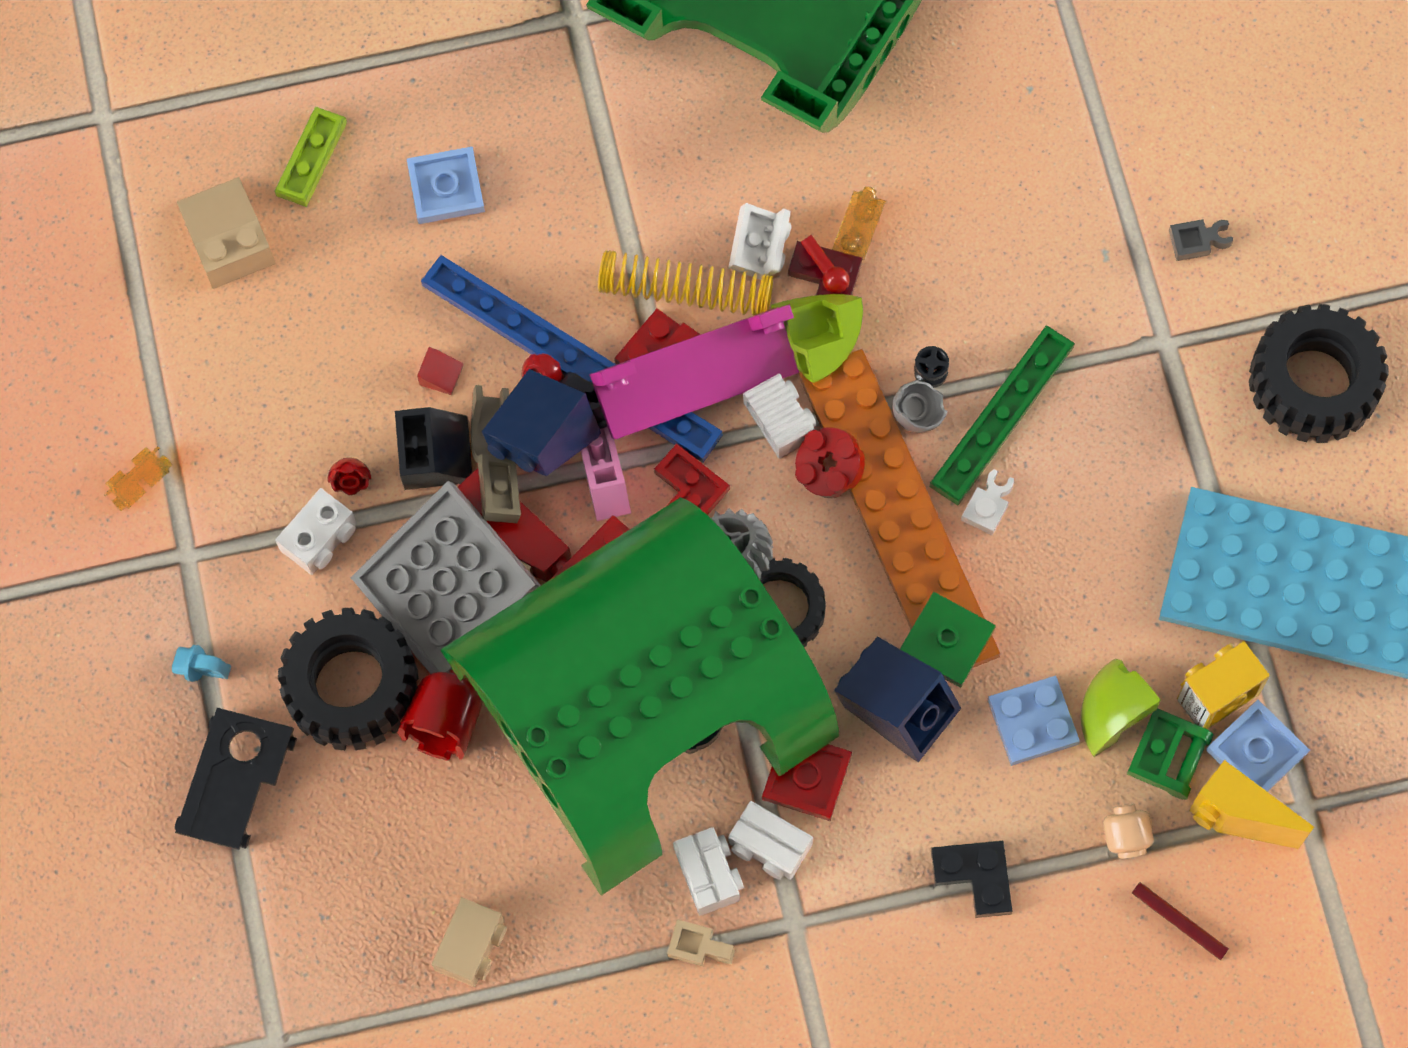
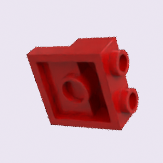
M656 308L616 355L614 361L615 364H620L701 334L684 322L681 325Z

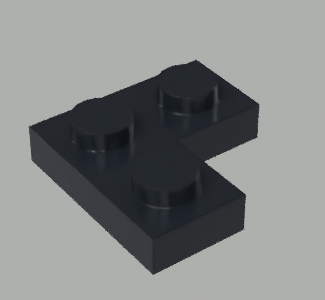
M1004 841L931 847L935 886L971 883L975 918L1012 915Z

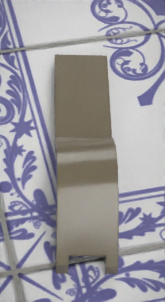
M475 385L473 389L470 434L472 456L475 462L478 463L483 519L486 521L518 523L521 511L516 463L507 458L500 460L488 451V444L482 434V430L509 396V388H502L500 398L483 396L482 386Z

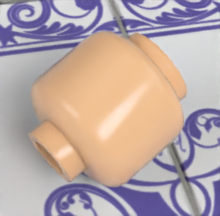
M1135 804L1113 807L1114 814L1105 817L1103 822L1108 850L1118 853V858L1120 859L1147 854L1146 849L1151 847L1154 841L1149 813L1144 810H1136Z

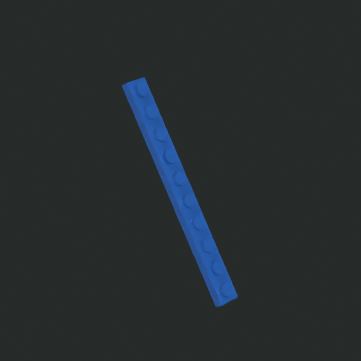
M442 255L439 256L421 280L423 287L529 354L538 355L544 353L552 356L553 359L559 362L564 376L567 372H573L583 379L592 382L589 374L616 365ZM693 412L649 427L650 430L672 444H678L703 463L723 436L722 430Z

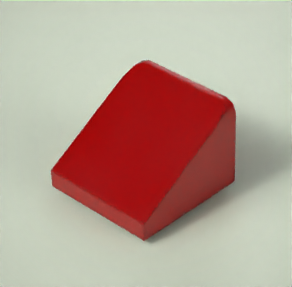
M429 347L417 375L419 385L452 395L463 368V363L437 349Z

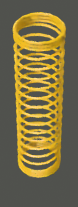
M606 249L601 259L598 278V291L600 293L606 292L608 294L611 290L612 294L615 295L621 286L622 294L626 297L632 287V294L634 298H637L643 288V296L645 300H648L654 288V298L657 302L661 299L664 292L665 301L670 303L675 293L676 303L680 305L686 294V302L690 307L697 295L698 307L702 308L708 295L710 310L714 309L718 296L721 312L725 310L729 297L731 313L736 312L740 298L742 315L747 313L750 302L753 316L769 310L773 287L772 275L766 276L764 274L762 276L755 311L757 274L754 273L748 301L744 310L746 272L744 271L733 309L735 270H732L726 299L722 307L724 268L721 269L716 295L711 305L713 266L710 267L708 282L701 303L702 264L699 266L695 290L690 302L691 263L688 265L686 281L679 301L680 261L677 265L673 288L668 299L670 260H667L663 284L657 298L659 258L656 259L654 275L648 295H646L648 256L645 257L643 275L637 294L635 291L637 254L634 256L633 270L626 293L624 279L627 253H624L621 274L615 291L614 270L617 253L616 251H608Z

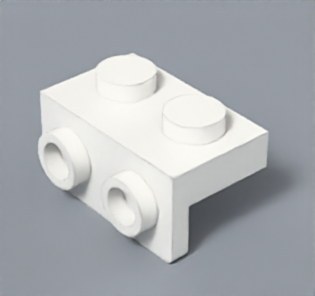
M748 203L742 205L739 211L728 268L740 273L745 271L746 275L751 277L756 273L757 279L760 280L764 274L766 276H773L779 273L785 263L784 243L791 231V223H789L790 210L782 209L778 213H773Z

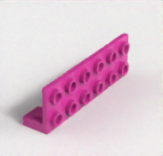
M790 304L768 310L589 374L611 438L619 439L740 395L777 374H781L783 379L799 373L794 352L791 349L783 321L794 318Z

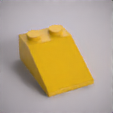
M1226 760L1222 762L1198 793L1189 810L1194 814L1193 819L1207 830L1213 828L1218 833L1295 849L1301 847L1314 829L1313 825Z

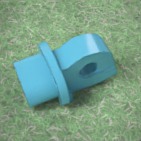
M192 645L191 648L178 647L172 664V672L184 675L185 679L191 682L200 680L202 675L228 679L232 666L220 658L206 655L200 645Z

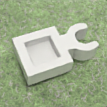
M995 469L988 475L987 491L979 487L976 488L961 518V521L990 535H993L1008 507L1009 502L1001 497L1011 492L1014 478L1010 477L1006 485H996L994 480L997 476V470Z

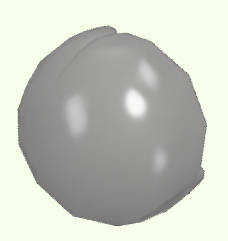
M915 380L904 384L893 398L895 419L907 431L915 433L931 431L937 428L947 415V410L943 406V394L926 382Z

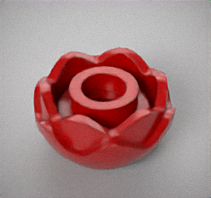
M544 353L532 354L524 361L521 372L522 378L531 369L558 382L562 380L560 364L552 356Z
M352 457L343 458L334 463L327 477L328 483H331V487L335 492H344L347 495H355L360 490H366L369 480L372 479L367 465L359 459Z

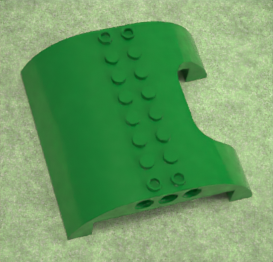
M589 0L586 5L589 10L648 41L656 40L671 31L683 28L698 29L710 33L754 56L777 71L761 96V101L822 133H827L836 128L858 103L905 31L922 0Z
M681 497L440 650L459 680L468 678L587 860L581 866L601 896L663 855L647 802L648 788L652 779L664 765L721 727L734 722L749 723L761 731L767 741L759 747L778 776H781L839 737L837 717L831 699L815 665L797 635L749 563L729 537L705 512Z

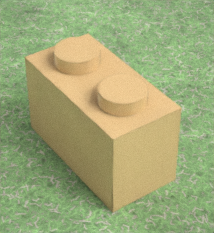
M461 897L433 959L432 966L434 970L472 987H476L479 979L485 980L492 964V960L488 959L494 945L500 946L507 930V926L503 925L504 918L502 913Z

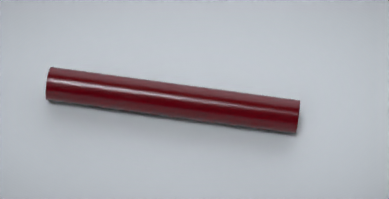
M1139 882L1133 890L1132 894L1220 961L1229 950L1228 947L1143 883Z

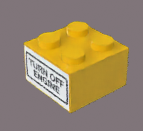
M1245 641L1235 647L1232 643L1224 646L1215 653L1214 657L1216 659L1206 666L1201 662L1186 672V679L1180 684L1182 688L1177 700L1196 725L1208 730L1259 696L1270 674Z

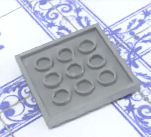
M447 481L351 577L379 613L392 623L395 630H400L413 654L430 674L453 670L440 651L442 648L541 586L459 488L450 481Z

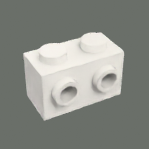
M320 488L275 541L283 554L313 575L318 568L323 569L330 562L333 556L332 552L340 542L345 543L351 538L355 532L357 522L351 510Z

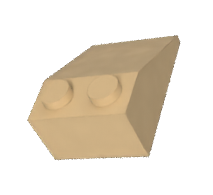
M239 177L177 201L213 289L276 264Z

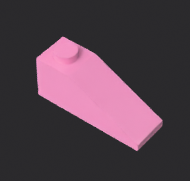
M608 427L600 429L601 434L599 437L580 451L597 521L609 519L612 515L618 517L631 514L617 449Z

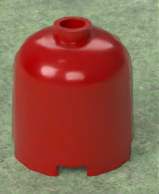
M453 670L431 673L425 676L419 683L397 733L405 742L410 737L419 743L417 750L424 754L449 761L452 754H456L461 760L466 753L483 701L467 677L460 681Z

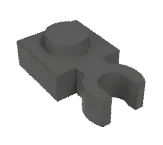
M1204 219L1170 225L1169 234L1176 261L1209 256L1211 246L1218 249H1226L1232 246L1233 237L1222 238L1218 235L1219 231L1228 229V220H1219L1209 228L1205 227Z

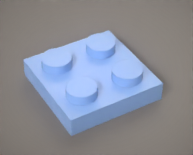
M473 146L407 158L418 224L485 212Z
M1056 676L988 696V703L1011 766L1079 745L1080 740Z
M1257 700L1207 747L1206 751L1220 765L1226 760L1268 792L1309 753L1310 749L1267 707Z

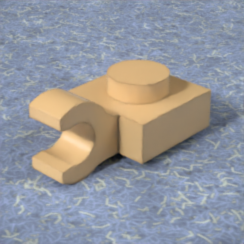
M677 919L667 956L703 967L706 956L722 963L732 964L735 950L733 945L711 940L713 929Z

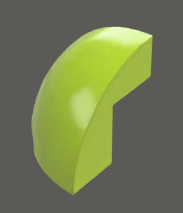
M845 294L814 295L771 305V308L774 309L790 304L794 318L783 321L791 349L794 352L797 368L809 381L814 383L830 375L847 359L853 350L862 325L863 304L861 297Z
M1113 659L1096 674L1087 688L1081 708L1082 732L1093 757L1117 743L1123 731L1156 711L1161 701L1149 684L1136 671L1129 673L1123 661L1119 659Z

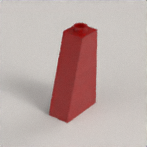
M477 468L458 488L483 517L479 469ZM521 501V516L518 523L487 521L515 556L532 567L534 576L545 582H548L571 558L570 548Z

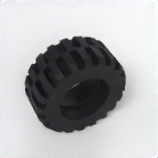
M1319 304L1315 310H1312L1310 305L1298 307L1296 314L1291 310L1280 315L1278 322L1273 321L1266 328L1251 361L1249 389L1251 392H1256L1253 402L1257 409H1265L1263 418L1269 425L1275 421L1280 425L1278 429L1280 433L1286 436L1289 431L1298 435L1297 440L1307 442L1309 437L1316 438V443H1328L1332 435L1337 441L1346 438L1350 430L1356 432L1364 425L1366 419H1370L1386 388L1385 381L1388 377L1389 366L1384 363L1387 358L1385 347H1377L1380 337L1375 330L1372 329L1368 332L1364 328L1367 322L1358 316L1356 319L1348 316L1349 310L1341 307L1338 312L1330 310V305ZM1304 351L1326 353L1335 358L1344 367L1349 378V387L1345 392L1336 396L1320 397L1311 395L1293 382L1287 370V361L1293 355Z
M342 608V614L334 615L332 610L323 612L324 619L315 623L313 618L304 623L306 630L302 634L295 631L289 639L292 647L290 649L285 648L282 652L280 659L283 667L278 669V680L281 684L279 690L282 699L299 729L307 736H313L315 742L323 746L331 743L334 749L345 751L347 745H353L355 750L366 749L365 742L374 740L376 745L386 741L385 733L391 730L395 734L401 724L400 720L404 717L418 688V669L410 646H408L405 637L399 629L395 630L392 623L383 616L377 619L372 611L363 609L361 614H355L353 608ZM347 652H362L373 656L381 666L382 679L371 697L360 704L350 707L333 706L321 699L317 692L316 682L320 671L327 662Z

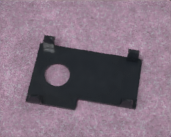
M217 708L215 715L209 721V732L181 816H178L176 820L175 833L240 850V847L247 849L251 835L246 833V829L261 783L276 786L287 750L294 751L297 738L293 736V727ZM252 732L260 739V751L253 759L239 761L231 755L230 743L238 733Z

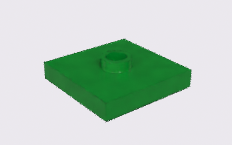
M933 591L900 649L942 673L945 680L961 688L993 634L996 625Z

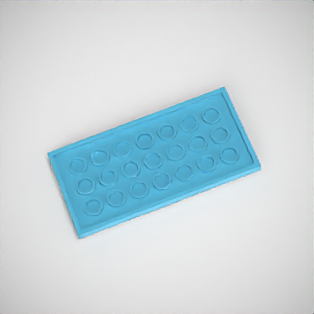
M1191 487L1159 620L1408 679V536Z

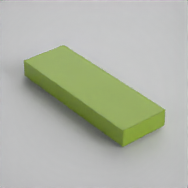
M315 106L274 191L277 197L307 207L347 124L346 117Z

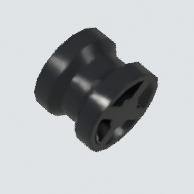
M928 346L921 349L915 359L914 376L916 380L929 383L933 388L942 385L948 376L949 357L942 348L936 346Z

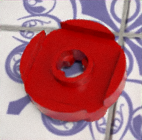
M833 427L809 431L796 455L795 476L798 482L803 484L809 492L824 498H837L842 496L841 494L849 488L853 489L861 480L865 468L864 453L860 450L855 437L846 431ZM829 454H833L832 459L836 460L837 464L835 467H830L828 472H826L823 465L824 459L828 458Z

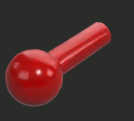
M812 235L801 241L805 250L823 273L822 282L825 289L834 294L845 291L850 282L847 271L832 264Z

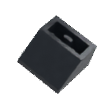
M431 407L395 411L399 470L404 490L443 486L447 481L453 482L455 485L461 484L473 473L469 425L466 415Z

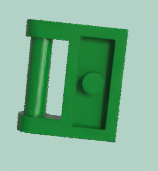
M1157 708L1150 717L1127 775L1167 791L1176 798L1187 800L1191 791L1189 787L1205 746L1210 745L1214 734L1201 726ZM1182 735L1190 737L1192 742L1175 780L1166 776V773Z

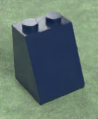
M529 369L482 430V434L488 444V451L500 460L507 458L515 462L526 472L532 473L535 471L548 476L596 440L601 431L585 393Z
M878 636L870 646L862 651L859 660L848 673L841 677L838 686L834 689L845 709L918 763L961 710V706L941 672Z

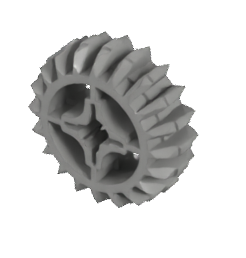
M728 508L725 514L721 515L715 510L714 517H711V519L734 543L759 580H761V571L769 570V561L773 559V541L766 525L754 513L747 515L743 509L734 513Z

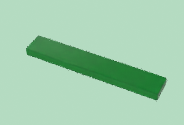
M1046 325L934 476L929 487L956 505H959L1073 350L1075 343Z

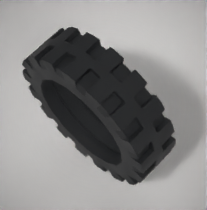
M775 558L769 561V570L761 571L760 581L762 584H765L769 581L782 580L791 582L802 589L807 597L808 611L806 618L793 631L802 645L806 647L807 642L813 641L817 637L819 629L824 623L826 601L823 586L819 584L816 574L814 572L810 573L804 564L799 562L797 565L792 563V559L783 558L782 561H775Z

